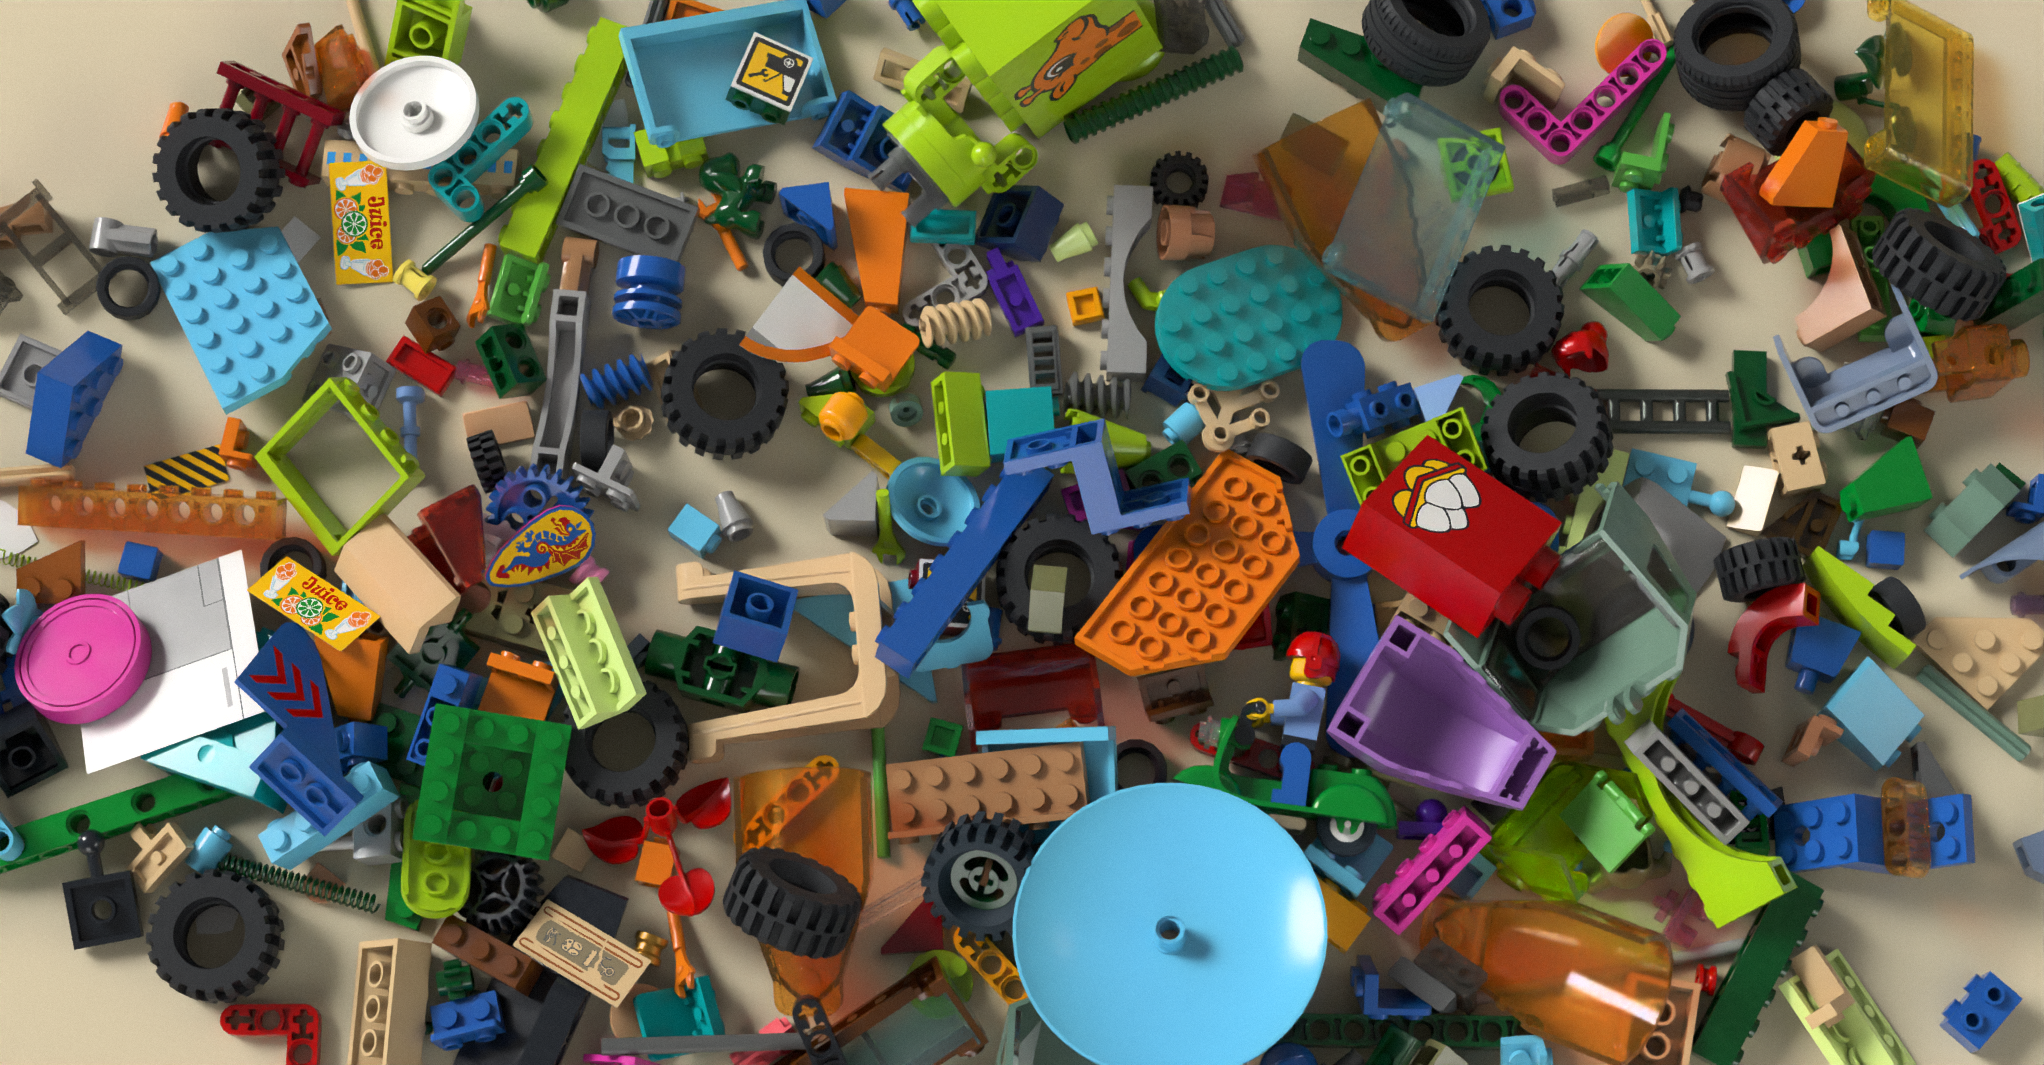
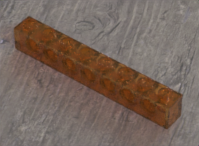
M31 478L30 484L19 485L17 525L278 540L286 538L287 498H277L275 491H256V496H244V490L224 489L223 494H211L212 488L191 487V493L179 492V486L160 485L159 491L147 490V484H127V489H117L114 482H95V487H83V481L63 480V485H51V479ZM54 495H57L61 501L59 511H56L51 503ZM86 496L93 502L91 513L87 512L83 505ZM118 498L125 504L123 515L119 514L115 508ZM150 500L154 501L158 508L155 517L151 516L147 509ZM182 502H185L190 508V514L187 519L179 511ZM215 503L222 509V517L219 521L213 517L211 512L212 506ZM247 505L252 507L255 513L252 522L247 521L244 517V508Z

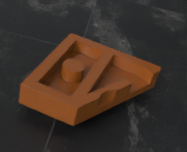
M310 22L297 24L282 53V57L294 89L319 100L323 93V86L319 77Z
M85 540L75 542L16 569L17 589L30 591L36 603L58 604L66 599L86 594Z

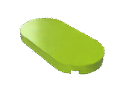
M418 799L413 804H410L404 817L401 895L405 904L414 913L431 919L445 918L459 911L468 899L472 848L412 839Z

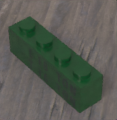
M2039 258L2006 277L2005 282L1983 315L1973 320L1974 329L2010 332L2044 313V258Z

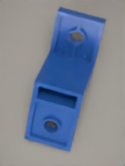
M1105 418L1016 437L1007 441L1003 460L1006 475L1015 473L1017 476H1024L1033 473L1037 468L1048 466L1050 469H1057L1072 461L1092 535L1101 533V535H1111L1117 533L1121 528L1130 526L1144 528L1151 525L1154 521L1166 519V521H1177L1184 518L1186 514H1190L1192 488L1189 477L1124 491Z
M1854 793L1780 805L1774 812L1776 856H1780L1787 869L1793 873L1842 867L1894 875L1975 863L1972 799L1969 794L1962 793L1903 802ZM1943 824L1945 835L1939 841L1936 833L1938 827ZM1808 828L1810 832L1809 841L1806 844H1804L1802 836L1804 831Z

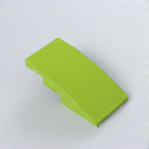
M1817 546L1802 564L1804 572L1813 587L1821 593V599L1841 624L1860 631L1861 634L1858 640L1892 669H1895L1912 653L1916 644L1888 626L1895 614L1868 596V593L1875 584L1820 546Z

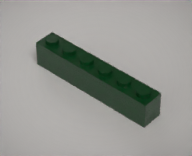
M1791 871L1789 872L1797 888L1761 907L1694 1033L1691 1054L1710 1065H1738L1744 1055V1050L1741 1047L1746 1038H1752L1760 1025V1020L1757 1017L1762 1007L1767 1008L1774 999L1776 990L1773 987L1778 977L1783 978L1792 964L1789 956L1794 947L1799 948L1804 942L1808 933L1805 926L1810 916L1815 918L1823 906L1824 900L1821 899L1824 890Z

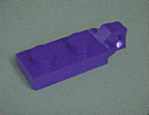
M998 247L986 252V258L991 267V270L986 271L988 283L1014 337L1025 334V328L1043 326L1045 323L1018 265H1015L1013 260L1006 263Z

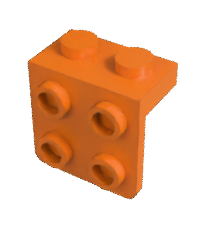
M868 306L843 340L837 336L829 345L831 360L835 365L845 371L851 370L859 376L858 378L865 385L872 389L877 387L885 393L920 345V339L917 335L876 308Z
M502 651L501 655L491 652L486 664L491 670V674L478 710L546 721L559 684L555 672L552 671L553 667L536 660L533 661L532 665L521 662L519 655L508 651Z

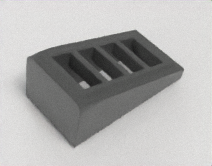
M1058 326L1025 328L1030 388L1051 386L1052 395H1063ZM1052 339L1050 343L1033 344V341ZM1053 351V356L1034 357V353ZM1054 365V370L1035 371V366ZM1055 378L1056 383L1036 385V379Z

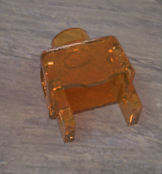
M2002 323L1963 326L1948 340L1934 341L1931 344L1934 357L1932 360L1938 373V379L1932 389L1922 394L1946 391L1950 403L1991 398L2013 379L2027 376L2030 368L2028 347L2022 339L2010 340L2009 330ZM1963 373H1973V378L1967 381Z

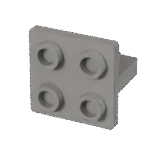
M613 444L598 473L574 463L572 470L577 478L576 481L584 487L582 489L583 492L595 498H598L601 494L611 499L610 504L622 511L627 512L630 508L638 512L641 505L635 492L628 488L634 471L631 470L633 466L625 449Z

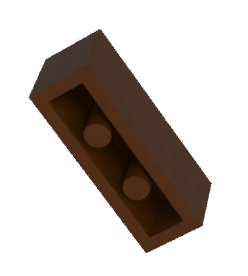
M454 915L446 917L432 941L433 944L526 997L529 996L545 968L531 957Z

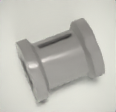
M1701 242L1687 245L1674 255L1676 260L1681 261L1688 275L1686 280L1690 285L1705 280L1715 272L1713 266L1708 265L1701 251L1703 247Z

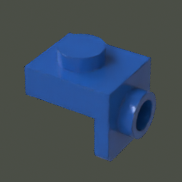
M2039 473L2030 481L2027 503L2014 501L2007 507L2006 516L2015 517L2014 520L2023 524H2033L2044 517V474Z

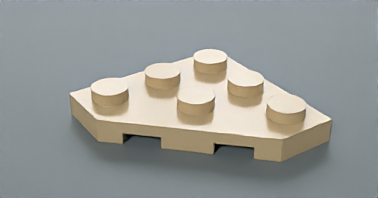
M1935 617L1911 641L1916 644L1915 648L1946 678L1985 710H1988L2044 653V631L2030 618Z

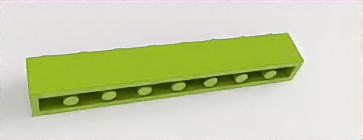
M600 17L597 26L590 28L587 35L586 43L588 46L585 53L579 54L574 65V72L576 73L572 82H567L564 86L561 96L563 100L559 111L555 110L549 121V134L546 139L543 138L537 148L536 156L538 158L535 166L546 177L548 185L539 192L534 191L532 194L528 192L511 207V214L513 215L508 225H503L498 237V242L504 255L511 254L535 264L543 262L558 228L556 220L579 164H586L628 69L618 37L620 29L627 26Z

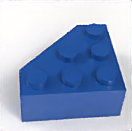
M86 331L38 371L26 454L59 468H62L71 459L78 457L82 444L95 418L99 415L103 402L116 376H118L123 367V359L121 358L122 344Z

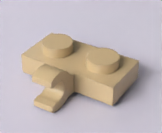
M168 822L159 833L152 824H148L144 828L141 823H138L130 831V835L140 845L142 851L126 869L133 871L134 880L143 893H153L195 847L176 822Z

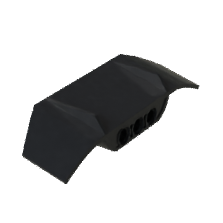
M568 874L540 903L543 906L548 899L615 939L629 898ZM534 908L531 913L535 916L540 908ZM526 917L523 919L524 929L531 921ZM515 927L507 945L522 952L512 945L524 929ZM539 961L537 962L545 968L528 997L492 978L486 992L493 990L499 992L506 1032L496 1034V1038L488 1042H476V1040L464 1042L453 1065H561L592 993Z

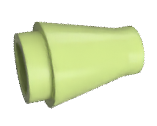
M1086 221L1082 224L1076 223L1059 239L1048 246L1058 263L1064 259L1093 251L1092 247L1099 243Z

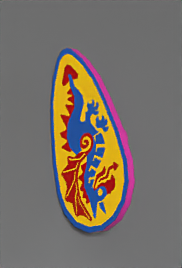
M558 505L546 509L524 525L498 550L486 570V581L489 585L496 587H521L559 576L580 566L589 558L595 547L596 532L593 522L582 510L573 506Z

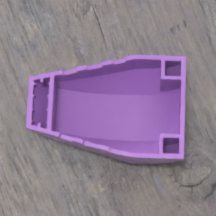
M1398 615L1394 617L1373 649L1326 731L1343 748L1380 773L1442 792L1520 811L1524 809L1557 752L1525 719L1523 720L1511 708V705L1502 696L1500 697L1486 683L1487 681L1477 671L1475 672L1464 661V658L1456 650Z

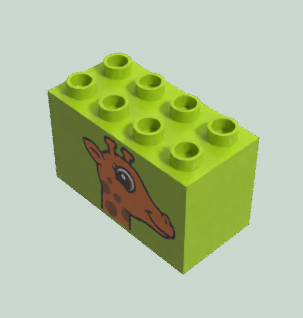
M912 0L949 51L953 49L950 53L953 59L985 101L989 103L997 116L1001 118L1010 132H1014L1026 123L1038 139L1063 122L1065 117L1071 116L1163 48L1136 0Z

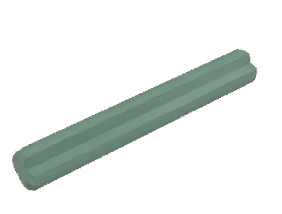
M1925 665L1917 674L1916 679L2014 759L2022 761L2030 753L2032 748L2028 743L1931 665Z

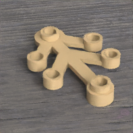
M1267 380L1262 383L1259 389L1240 396L1242 389L1234 391L1211 390L1220 407L1218 418H1216L1207 402L1209 389L1200 383L1194 384L1189 390L1187 397L1189 402L1195 405L1205 425L1202 431V440L1205 447L1212 452H1225L1233 445L1235 437L1252 430L1261 431L1265 429L1270 422V415L1263 408L1253 410L1247 419L1232 424L1230 422L1233 414L1262 402H1273L1280 392L1277 383ZM1264 388L1271 389L1273 395H1267ZM1194 391L1201 392L1203 398H1197L1194 395ZM1254 416L1262 417L1264 423H1258ZM1214 432H1220L1224 439L1217 438Z

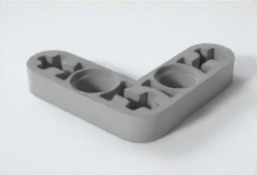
M930 243L951 277L905 304L903 308L904 323L915 327L916 331H920L918 319H910L912 317V310L917 309V311L922 312L923 308L928 306L926 302L928 300H931L932 306L936 307L938 305L936 298L941 292L948 291L952 293L955 297L954 302L958 303L963 300L972 301L976 298H981L988 289L987 275L968 245ZM954 249H960L965 252L966 259L960 264H953L948 260V254ZM968 267L969 273L974 280L981 279L978 289H974L973 286L966 287L968 285V278L964 271Z

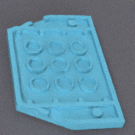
M278 226L221 233L208 232L150 262L226 415L285 385L293 376L291 374L293 369L303 358L307 359L314 351L316 344L322 341L332 330Z

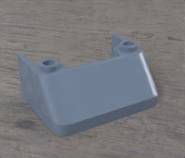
M1892 284L1891 287L1903 313L1893 317L1885 325L1884 336L1889 345L1887 348L1827 374L1822 362L1815 357H1803L1792 362L1780 335L1778 334L1773 337L1782 364L1811 425L1818 432L1832 433L1922 394L1935 386L1938 379L1936 367L1901 290Z

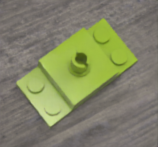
M397 0L384 66L412 56H435L447 59L458 65L462 60L473 7L464 4L465 0Z

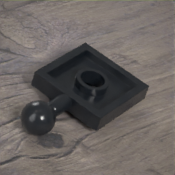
M93 829L82 832L78 837L77 846L79 851L87 856L90 877L62 883L74 950L143 937L144 931L133 871L127 870L104 875L100 855L105 846L104 836L99 831ZM99 900L109 902L112 907V913L108 919H101L95 914V905Z

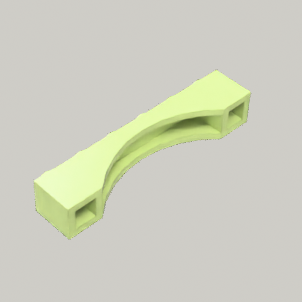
M1613 449L1612 456L1607 458L1609 465L1605 472L1597 473L1599 479L1592 486L1588 484L1584 486V492L1576 496L1573 493L1570 494L1569 502L1574 503L1572 515L1566 514L1562 534H1566L1567 537L1565 546L1559 545V554L1582 541L1592 515L1605 502L1594 489L1595 485L1603 483L1607 488L1611 482L1618 481L1622 486L1629 458L1628 452ZM1581 571L1550 590L1547 596L1553 597L1551 604L1565 608L1577 620L1581 632L1580 647L1587 642L1594 608L1587 597ZM1552 617L1541 618L1540 628L1545 629L1543 639L1567 645L1569 635L1564 623Z

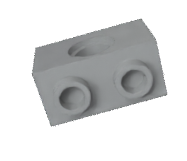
M399 792L400 798L354 827L355 860L368 866L402 862L404 817L409 807L406 795ZM386 822L385 829L380 833L381 826Z

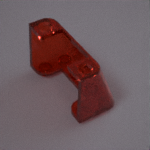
M1848 141L1846 143L1833 208L1771 205L1759 195L1760 188L1778 160L1759 170L1758 174L1751 175L1754 165L1748 162L1724 176L1720 191L1763 264L1769 262L1772 264L1778 263L1792 249L1797 248L1799 250L1804 248L1812 241L1813 237L1820 233L1823 235L1830 233L1829 230L1836 227L1839 222L1846 218L1852 220L1863 211L1864 207L1862 204L1872 192L1871 186L1877 174Z

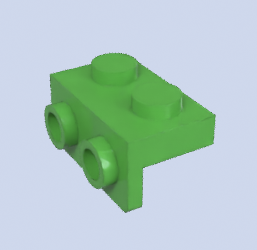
M506 254L491 298L490 310H488L486 316L507 324L523 323L524 328L531 325L532 322L535 323L542 308V305L538 304L541 292L544 293L551 278V275L547 274L549 264L545 262L535 264L514 255Z

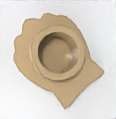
M625 400L620 402L617 410L612 415L614 427L617 428L624 438L630 441L641 440L645 435H649L652 432L654 419L652 412L648 408L640 405H630Z

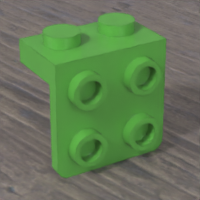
M1664 112L1654 135L1650 157L1623 151L1614 172L1611 186L1618 187L1620 191L1627 193L1634 188L1652 190L1654 184H1660L1662 173H1665L1669 154L1666 153L1668 143H1671L1675 124L1669 123L1671 113Z

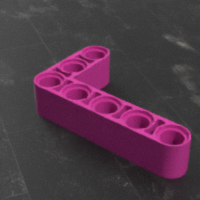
M1647 39L1642 42L1561 122L1525 88L1515 84L1508 85L1502 90L1498 105L1499 114L1549 162L1556 165L1565 164L1662 70L1667 55L1666 47L1657 39ZM1652 52L1658 56L1659 60L1650 63L1645 61L1642 55ZM1625 74L1632 75L1636 79V83L1625 85L1621 82L1620 77ZM1604 96L1609 97L1614 105L1607 108L1602 107L1598 104L1597 99ZM1513 97L1519 99L1522 105L1513 109L1508 107L1505 101ZM1538 119L1545 124V127L1542 130H1533L1528 125V122ZM1578 119H1586L1591 124V127L1581 130L1575 126L1574 122ZM1556 141H1563L1567 144L1568 150L1557 152L1552 148L1551 144Z

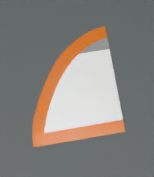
M799 266L739 346L757 356L770 360L792 363L814 361L831 356L829 350L831 342L836 336L843 340L859 316Z

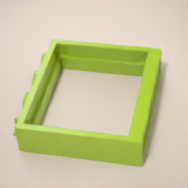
M330 377L254 457L332 556H340L343 546L379 515L386 514L388 516L426 477L419 468V461L399 443L400 438L396 432L383 423L379 418V411L372 404L367 403L359 393V386L347 377ZM338 400L343 403L401 476L348 532L286 455Z

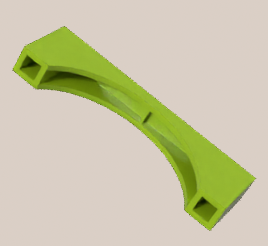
M1679 675L1672 681L1664 680L1656 686L1650 695L1641 698L1643 707L1637 714L1633 715L1625 709L1626 718L1621 724L1615 725L1608 716L1604 720L1609 736L1617 742L1622 752L1624 764L1633 772L1639 783L1638 788L1641 795L1650 803L1655 813L1657 825L1661 830L1665 831L1670 840L1674 856L1683 864L1688 874L1690 886L1698 892L1704 903L1707 917L1710 921L1714 922L1718 929L1796 889L1797 885L1780 856L1757 855L1740 850L1729 844L1725 846L1695 818L1691 811L1624 743L1647 719H1650L1664 733V719L1668 700L1674 685L1680 677Z

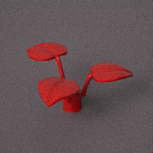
M724 777L712 780L690 789L679 797L675 806H673L669 799L664 797L651 800L646 807L647 816L643 818L644 827L636 818L619 816L608 819L594 827L582 829L586 845L601 861L613 865L624 864L637 857L638 845L644 844V840H647L651 826L655 834L666 837L679 876L667 878L661 884L658 890V897L662 907L670 913L677 915H699L711 905L715 895V884L712 876L703 868H694L686 873L684 872L672 834L678 826L677 819L683 824L692 822L693 826L698 829H710L722 824L729 817L732 808L729 778Z

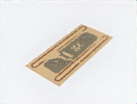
M548 899L512 945L618 1008L651 963L650 959Z

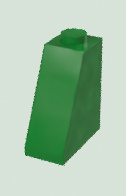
M1630 263L1599 265L1579 288L1582 293L1645 341H1663L1675 331L1676 327L1674 325L1681 318V315Z
M1912 436L1904 438L1891 447L1839 491L1840 505L1846 513L1849 523L1916 509L1933 498Z

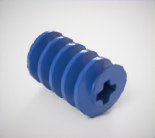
M630 354L628 366L621 359H618L617 370L615 371L609 364H605L604 375H601L597 369H592V380H589L584 373L580 374V379L591 406L595 403L600 410L605 409L606 398L613 406L617 405V394H620L625 401L629 400V389H632L637 396H640L642 394V384L650 391L654 390V384L642 354L641 361H638L633 354Z

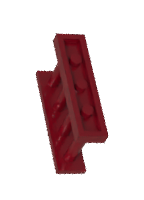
M234 60L221 61L216 73L227 78L226 83L228 86L219 108L233 109L240 89L245 87L255 91L254 96L256 99L250 113L251 119L262 121L268 102L274 100L283 104L282 109L284 113L275 134L277 142L273 144L275 149H281L283 153L296 116H300L302 113L311 117L310 122L313 125L297 166L282 159L279 160L280 168H285V176L289 177L288 182L295 186L306 188L309 185L320 184L322 178L309 172L324 130L329 129V126L342 125L346 113ZM213 140L208 144L216 148H222V146H224L233 151V149L222 140Z

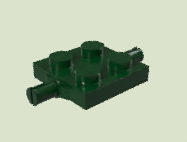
M462 607L451 622L430 626L422 648L418 653L408 654L399 643L394 646L386 658L396 665L404 676L393 689L397 695L406 686L398 697L405 698L414 685L429 692L439 663L453 665L462 669L467 666L481 648L461 630L473 617L470 611L460 620L467 611L466 608Z

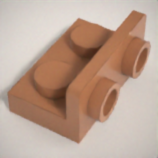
M1822 714L1811 716L1796 727L1781 761L1792 767L1802 761L1806 762L1811 755L1816 756L1821 745L1827 746L1840 738L1844 729L1836 726L1837 721L1829 716Z

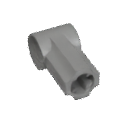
M97 217L94 219L89 251L103 257H117L118 254L153 258L158 246V232L155 228L124 225L122 222L112 218Z

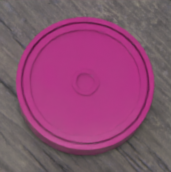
M103 594L75 596L48 609L27 630L16 653L14 666L16 682L24 697L46 718L64 724L92 722L116 711L141 686L151 662V639L142 621L121 600Z

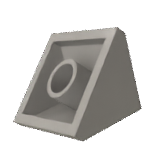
M873 470L823 514L827 531L832 536L878 537L879 518L876 491L880 487L878 477Z

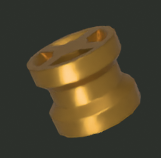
M637 930L635 934L637 942L632 949L650 959V966L660 968L662 962L660 955L662 950L667 948L669 941Z

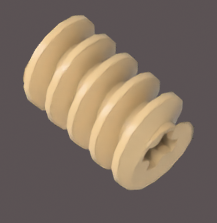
M980 298L972 301L963 300L960 303L951 302L948 305L938 304L936 307L926 306L923 308L919 319V330L922 342L926 348H931L933 338L938 346H943L945 336L950 344H955L957 342V334L962 342H967L969 340V332L974 340H979L981 338V330H983L986 336H990L992 329L989 307Z

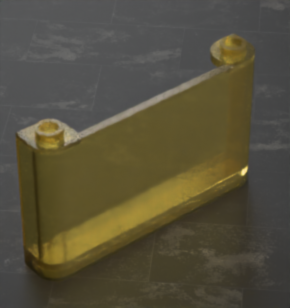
M1867 0L1868 17L1876 22L1886 20L1884 129L1867 139L1864 146V167L1947 208L1964 201L1970 194L1973 186L1974 38L1971 33L1908 0Z

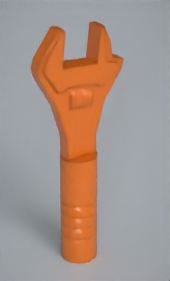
M711 193L716 202L708 207L703 204L700 198L698 199L699 218L704 220L705 217L715 212L722 199L720 195ZM711 224L718 232L737 271L746 269L749 264L730 229L724 228L719 224Z
M490 243L484 244L477 281L479 283L478 289L466 317L468 326L472 329L475 327L476 317L478 316L477 322L483 324L486 313L490 310L488 285L491 282L497 246Z
M668 911L667 918L676 958L674 991L680 998L685 999L684 985L687 983L689 989H694V974L696 970L689 963L686 955L681 915Z

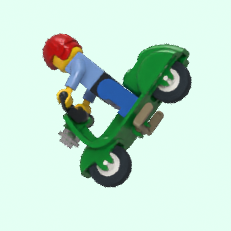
M1305 632L1298 635L1286 651L1285 657L1291 660L1289 676L1295 681L1292 683L1289 699L1273 700V703H1267L1263 698L1252 699L1246 703L1247 705L1243 706L1240 718L1233 714L1232 718L1221 717V720H1215L1213 716L1208 715L1207 722L1200 721L1198 741L1204 742V749H1209V746L1217 747L1213 766L1197 765L1189 767L1173 777L1172 782L1201 785L1239 797L1269 815L1291 835H1301L1307 825L1305 819L1316 821V832L1322 846L1332 854L1341 857H1353L1368 849L1374 842L1377 829H1397V814L1393 800L1386 787L1378 778L1372 777V771L1352 769V773L1338 772V766L1329 764H1318V769L1310 770L1326 689L1323 687L1335 682L1336 674L1340 668V651L1337 643L1331 636L1321 632ZM1264 723H1271V726H1283L1279 752L1282 753L1278 762L1279 770L1282 774L1281 781L1240 776L1231 773L1229 770V764L1235 749L1250 750L1255 739L1253 728H1261Z

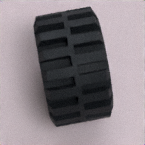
M1801 68L1791 69L1773 78L1756 94L1744 114V127L1771 155L1782 156L1805 120L1818 121L1819 117H1830L1834 101L1831 95L1807 71Z
M1770 537L1750 541L1723 551L1713 560L1723 599L1729 602L1755 601L1761 595L1777 587L1800 584L1806 580L1797 542L1794 538Z

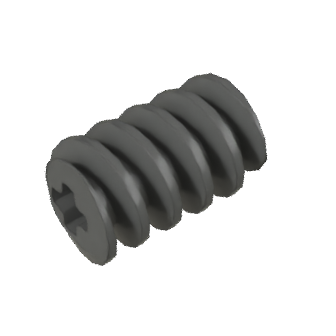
M1074 371L1070 379L1066 380L1063 412H1066L1070 403H1072L1073 409L1081 410L1083 405H1085L1087 413L1091 415L1095 408L1098 407L1101 417H1105L1110 408L1115 419H1118L1122 410H1124L1128 420L1132 393L1130 379L1126 378L1122 386L1119 387L1117 378L1114 376L1109 384L1106 385L1103 375H1099L1096 383H1092L1091 374L1086 373L1083 381L1080 382L1078 373Z

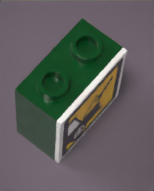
M754 32L725 100L730 101L738 109L750 110L761 115L764 120L770 123H779L785 126L814 58Z

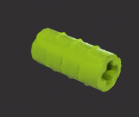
M2009 152L2005 153L1995 162L2008 197L2016 204L2044 193L2043 186Z

